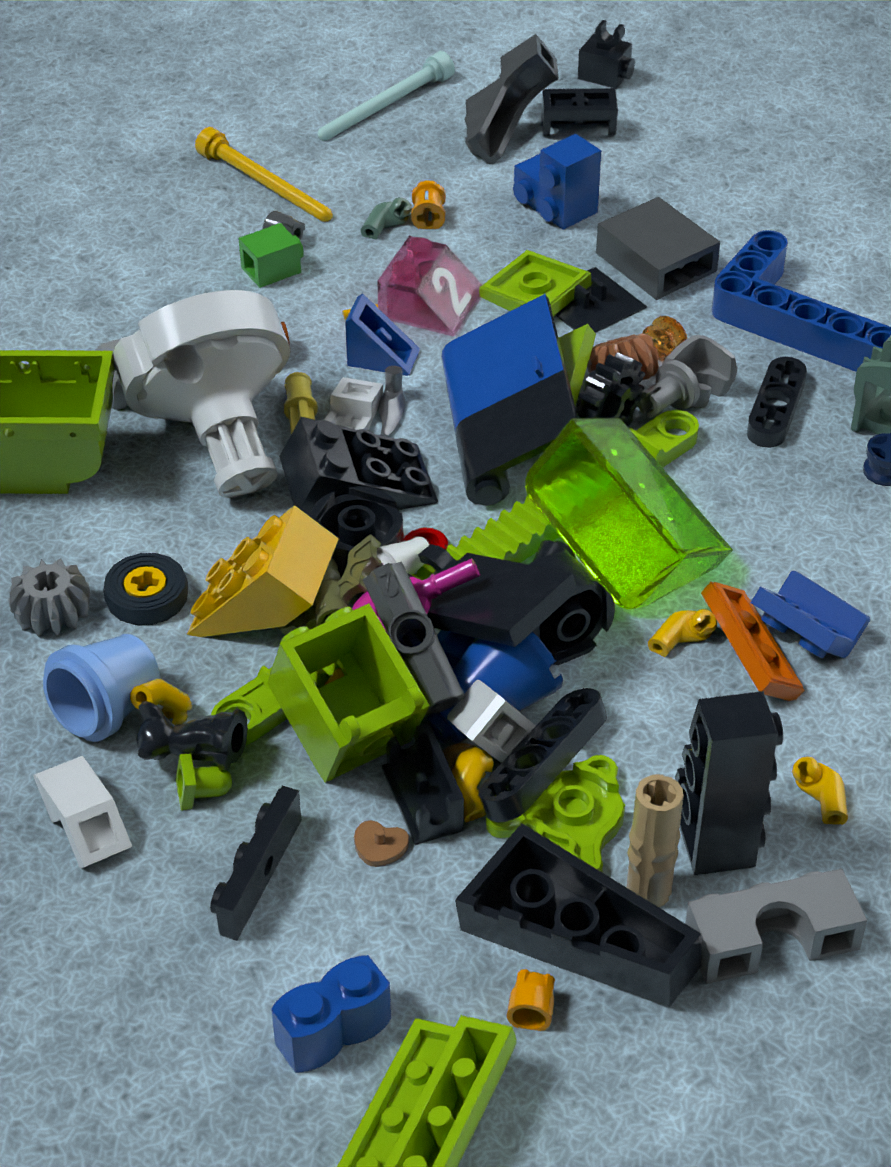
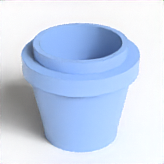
M122 634L118 637L85 646L67 645L52 653L45 663L43 688L52 713L66 730L87 741L99 742L116 733L121 727L123 719L135 709L130 700L132 689L146 682L160 679V672L156 659L148 646L134 635Z

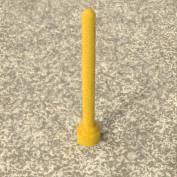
M206 127L198 134L195 141V149L205 158L223 159L322 222H328L332 219L333 213L330 208L230 147L225 134L214 127Z

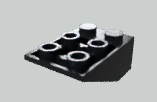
M300 417L279 456L293 505L308 516H310L314 505L323 496L334 491L335 497L349 494V487L357 486L371 487L389 494L396 501L398 510L436 504L438 502L418 445L404 438L394 439L374 434L365 429L356 430L335 425L327 420L317 421Z

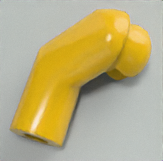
M155 679L135 686L130 693V700L135 708L138 709L139 704L143 701L163 706L161 711L168 720L173 718L172 723L174 725L183 724L187 720V712L192 709L189 695L162 679Z
M471 747L461 752L452 769L454 778L464 797L465 822L485 816L477 786L481 779L485 777V771L492 772L493 759L488 752L478 747Z
M806 756L798 759L792 767L793 777L797 786L802 791L820 802L823 823L845 824L848 820L845 786L841 776L830 767L817 762L813 757Z

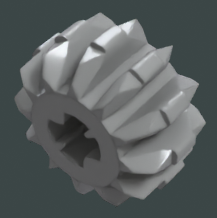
M61 558L53 564H46L41 559L39 566L35 568L23 566L22 575L11 578L12 585L9 592L10 598L8 599L10 611L14 613V618L17 619L22 631L33 628L37 636L40 637L47 628H51L59 636L61 626L66 625L76 629L78 618L88 617L89 597L91 596L89 584L86 582L85 577L82 576V573L79 572L77 565L65 566Z

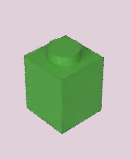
M281 223L238 238L241 268L259 288L302 273L301 258L304 256V250L301 241L296 235H292Z

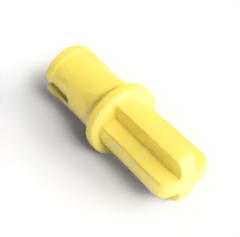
M294 372L288 375L284 383L287 394L284 414L289 419L291 434L300 417L315 420L318 412L317 402L312 397L311 379L302 372Z

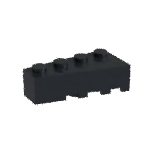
M523 823L520 824L455 899L460 931L668 1007L673 1004L701 968L702 934Z

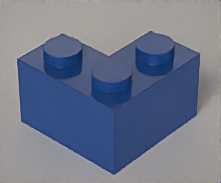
M576 133L541 149L540 154L514 166V196L520 203H526L540 213L544 220L553 222L563 230L598 213L602 150Z

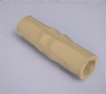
M651 775L642 779L636 788L633 824L629 834L630 845L627 852L629 865L626 887L654 905L661 907L668 902L672 892L674 868L679 853L677 846L681 837L679 827L683 789L672 777Z

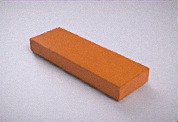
M710 581L701 594L758 691H763L765 695L787 701L796 700L805 691L803 685L765 623L761 620L754 605L750 603L751 600L746 592Z

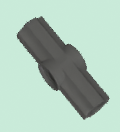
M402 561L392 564L387 563L372 570L363 579V582L388 636L430 705L425 716L440 713L455 706L456 703L465 698V695ZM420 629L426 632L424 641L416 647H405L401 644L402 637L409 630Z

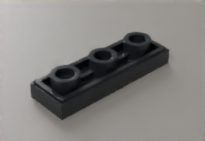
M282 785L271 804L266 802L262 804L256 817L254 835L249 843L243 841L236 851L233 873L227 883L220 882L217 885L211 899L210 910L217 916L220 936L238 941L302 821L299 790Z

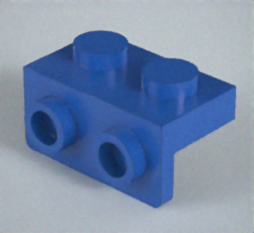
M797 571L790 572L778 593L760 586L750 602L764 611L761 617L762 621L782 633H786L788 628L792 629L802 636L798 644L820 658H824L826 653L846 658L870 622L868 615Z

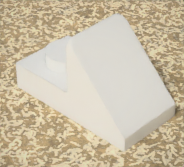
M476 680L464 694L465 698L460 700L447 716V719L464 735L501 763L536 726L481 680Z

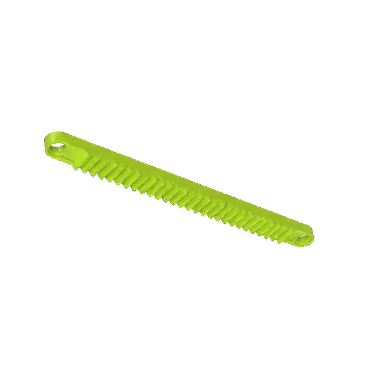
M669 410L661 413L637 430L630 427L627 429L624 438L619 435L616 436L612 446L607 443L604 444L600 454L593 451L587 462L582 459L578 461L574 471L567 468L562 479L557 476L553 477L549 487L542 484L537 495L530 492L527 494L523 504L516 501L511 512L505 509L502 510L497 521L490 518L485 529L482 530L476 527L471 538L465 535L462 536L457 547L450 544L447 546L446 551L455 560H459L466 553H472L512 562H523L537 552L542 541L556 540L692 449L698 439L699 423L697 418L686 411ZM676 428L684 430L687 434L673 435L668 433L667 430ZM424 564L413 576L424 580L436 570L431 565ZM336 662L309 675L316 687L319 688L324 686L333 672L340 667ZM262 666L256 678L222 699L212 710L211 715L221 712H233L236 708L245 712L247 719L250 720L247 724L246 745L254 742L287 720L285 713L268 685L272 667L268 669Z

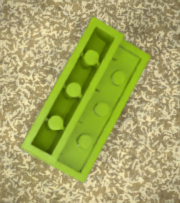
M463 1015L460 1016L455 1027L415 1018L337 1167H458L516 1047V1035L513 1027Z

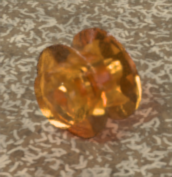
M669 316L657 317L652 325L646 327L642 332L652 337L654 346L657 347L659 360L664 361L678 345L687 339L683 326Z

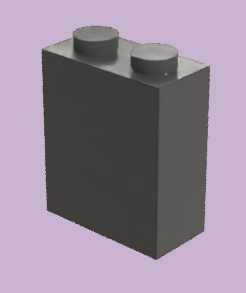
M656 197L598 223L596 254L655 300L717 272L720 241L660 197Z

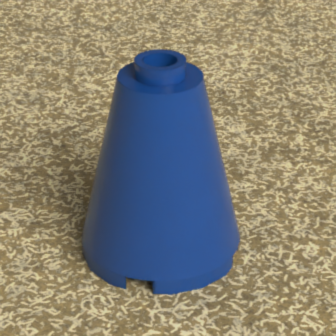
M533 632L516 647L475 638L453 668V672L464 694L476 680H481L518 711L554 694L563 684L562 674L554 679L549 669L556 662ZM454 706L443 712L428 715L425 723H430L436 738L440 741L445 742L449 738L458 744L468 739L466 735L447 719Z

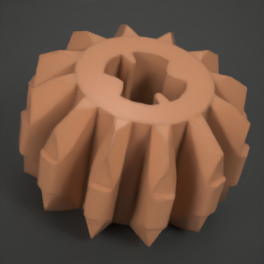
M643 333L633 334L593 346L587 365L590 374L596 370L598 363L605 364L607 355L615 356L617 352H620L642 363L641 371L645 372L642 380H646L656 375L659 368V355L652 337Z

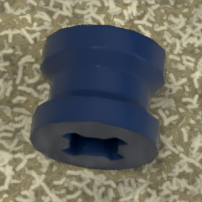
M882 433L869 439L866 448L867 459L863 464V473L868 480L875 484L891 486V433Z

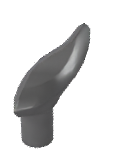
M389 366L385 369V390L380 401L379 414L382 420L380 435L386 437L395 429L405 409L402 368L398 366Z

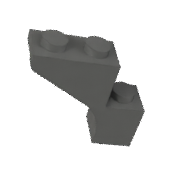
M537 34L501 56L499 79L466 100V117L464 119L467 137L465 142L470 152L475 157L480 156L486 164H494L501 158L528 104L542 90L559 79L557 59Z

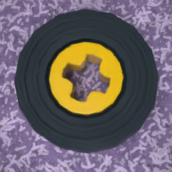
M139 553L125 557L111 567L105 576L104 599L110 613L120 621L133 625H154L167 621L181 611L187 602L188 580L182 566L171 557L159 553ZM148 585L146 591H139L144 589L145 586Z

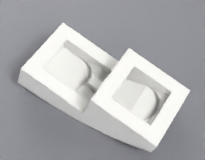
M343 377L330 396V411L324 420L351 429L369 430L380 404L383 384Z

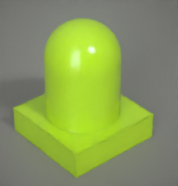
M191 754L179 755L175 780L181 811L193 809L194 798L220 797L230 790L232 777L228 770H219L218 766L193 767Z

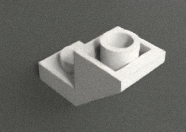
M83 755L33 775L51 822L54 823L61 820L80 868L133 847L113 797Z

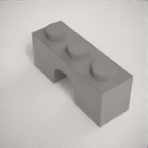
M841 868L823 873L818 871L809 872L800 878L772 884L767 882L758 883L749 889L722 895L715 893L705 895L698 900L688 902L685 924L702 934L700 971L705 984L758 973L763 947L760 935L765 932L780 931L792 935L803 946L809 961L860 950L867 919Z

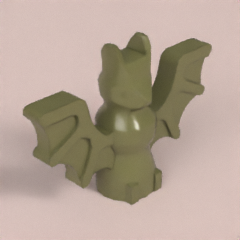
M369 535L352 548L348 553V563L342 578L338 571V565L331 557L313 605L286 626L278 627V629L285 635L303 626H307L310 630L324 624L326 619L337 610L350 607L349 602L355 595L367 592L363 579L375 567L381 564V561L377 558V549L381 543L375 537Z

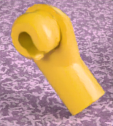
M707 609L677 611L670 615L650 638L648 648L666 657L677 643L698 642L709 638L717 627V620L714 614Z

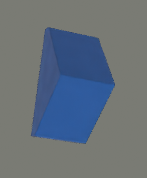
M362 293L356 298L345 321L347 366L385 372V369L389 366H398L402 368V375L408 376L420 348Z

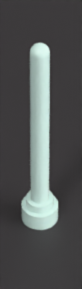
M438 51L429 56L423 64V69L322 126L318 130V138L327 141L429 81L432 83L437 81L444 82L451 78L455 73V66L451 57L444 51Z

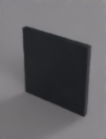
M593 267L587 270L591 273L592 285L587 289L583 288L580 284L576 285L574 300L555 316L573 330L589 324L596 333L647 308V305L598 268Z

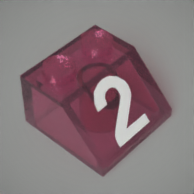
M408 236L377 281L378 308L391 321L454 337L479 298V287L482 284L446 244L430 241L422 237Z

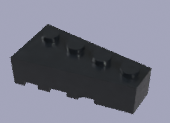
M763 691L698 699L689 729L691 744L684 745L682 752L685 768H677L675 780L683 789L679 828L693 874L701 875L756 867L758 850L764 847L766 842L763 824L764 815L771 813L769 785L770 781H774L777 778L775 749L776 746L783 743L781 718L777 712L771 713Z

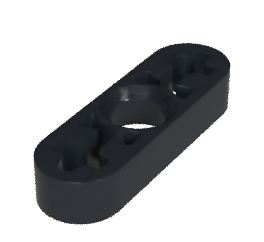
M779 357L770 362L748 419L747 437L753 444L772 448L781 445L785 441L805 385L807 368L802 361L793 357ZM784 374L790 375L787 384L780 382ZM772 399H778L784 401L787 404L778 406L772 405L767 401ZM767 419L774 420L773 426L770 429H764Z

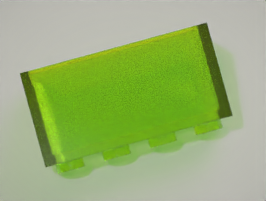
M572 418L526 475L525 488L530 500L590 573L612 595L614 602L624 609L644 608L714 570L733 551L730 545L620 418Z

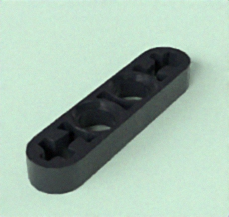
M583 688L563 696L481 785L479 798L485 815L489 820L506 822L523 815L599 730L607 719L600 692L591 688Z

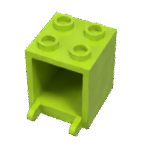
M369 603L355 610L352 607L341 608L331 614L324 624L310 630L307 626L299 627L286 634L279 645L268 680L271 691L325 783L386 754L387 742L393 736L397 737L400 746L411 742L414 738L416 726L421 724L430 706ZM337 662L345 676L317 688L309 674Z

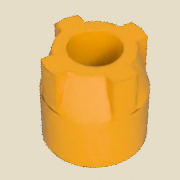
M527 969L518 972L516 984L510 993L507 1010V1020L515 1028L544 1031L551 1025L555 1001L553 994L555 979L549 973L544 975L538 972H529Z

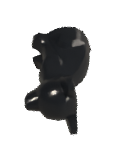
M143 701L138 706L145 721L137 732L136 742L139 749L138 756L144 760L164 759L171 753L178 756L180 754H191L192 760L213 761L218 765L219 770H229L231 764L236 763L244 752L247 741V717L245 712L238 708L233 712H221L216 715L197 718L184 724L174 725L154 703Z

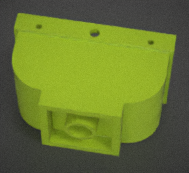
M0 350V494H68L70 483L82 482L97 473L102 462L113 403L112 383L115 372L113 351Z

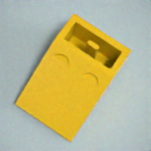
M295 505L279 518L276 515L271 516L264 523L255 538H244L228 560L220 558L211 567L205 578L209 583L208 588L199 596L191 609V614L195 617L187 635L206 637L286 626L313 605L339 538Z

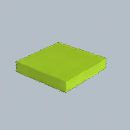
M526 250L479 287V295L481 298L511 311L546 294L554 316L574 300L576 285L580 284L585 289L592 285L591 273Z

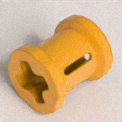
M426 180L418 183L412 190L414 206L411 210V221L418 229H439L444 224L445 210L442 205L446 200V192L443 186L438 185L435 181ZM426 191H428V200L425 199ZM430 211L432 212L431 221L428 220Z

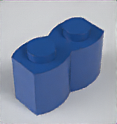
M369 955L356 956L340 962L331 968L320 982H311L297 986L282 995L272 1006L271 1013L275 1045L294 1072H307L325 1065L341 1051L344 1045L364 1042L380 1033L390 1022V982Z

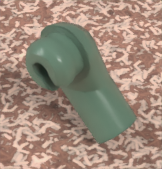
M398 197L392 202H383L376 205L361 227L362 236L377 239L384 228L401 225L406 222L412 210L409 201Z

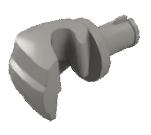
M704 335L691 336L678 345L665 358L662 366L656 372V384L642 391V398L637 403L638 408L643 414L648 411L647 417H654L669 405L678 410L707 407L711 394L718 397L723 396L729 391L735 381L738 370L735 357L711 338Z

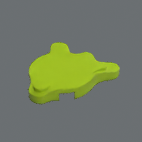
M594 755L585 761L573 763V769L562 771L533 805L520 817L506 822H494L486 817L487 831L496 838L510 837L520 824L523 823L603 872L602 850L620 830L625 813V804L619 794L617 764L605 755Z

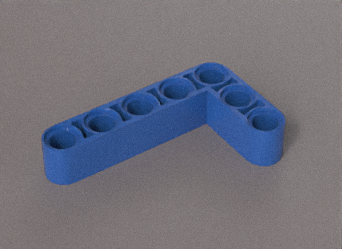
M764 230L754 234L715 279L712 315L716 319L855 372L863 363L864 357L871 359L873 347L883 349L884 342L891 336L890 326L775 285L784 273L788 245L787 238L783 234L772 230Z

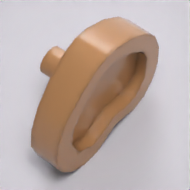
M369 820L359 824L355 830L354 844L357 854L367 865L378 867L390 864L401 858L408 850L409 836L402 828H385L379 822Z

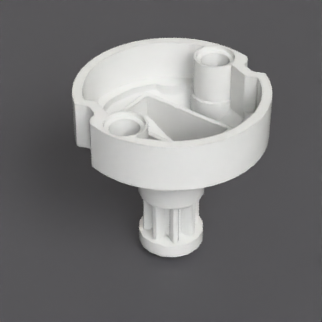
M215 291L179 300L140 320L138 323L139 330L133 335L121 338L113 351L114 367L130 409L139 415L149 418L193 422L199 441L203 446H207L217 473L214 482L221 497L235 498L261 491L269 486L276 479L278 473L272 458L267 457L256 430L259 421L251 401L276 374L281 372L290 356V346L273 303L265 296L250 291Z

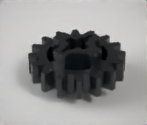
M617 352L615 356L607 355L604 365L601 363L596 365V370L591 372L585 380L586 386L584 391L579 393L578 396L579 400L577 401L576 411L579 416L582 434L577 437L602 448L605 441L610 443L614 439L615 433L619 435L623 429L625 430L631 424L635 408L638 407L637 403L642 398V391L644 390V386L639 384L645 376V372L641 371L642 363Z

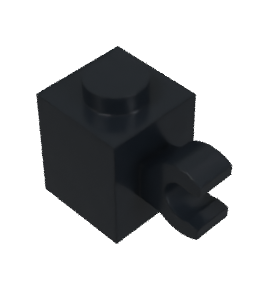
M602 20L596 27L595 34H592L579 50L578 79L617 89L624 79L629 80L634 72L635 59L631 58L632 43L621 41L625 35L623 24H619L614 30V34L611 35L606 29L607 21Z

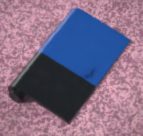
M543 294L450 341L443 348L441 359L465 492L472 503L491 506L501 502L509 494L510 483L507 469L582 434L549 298L546 294Z

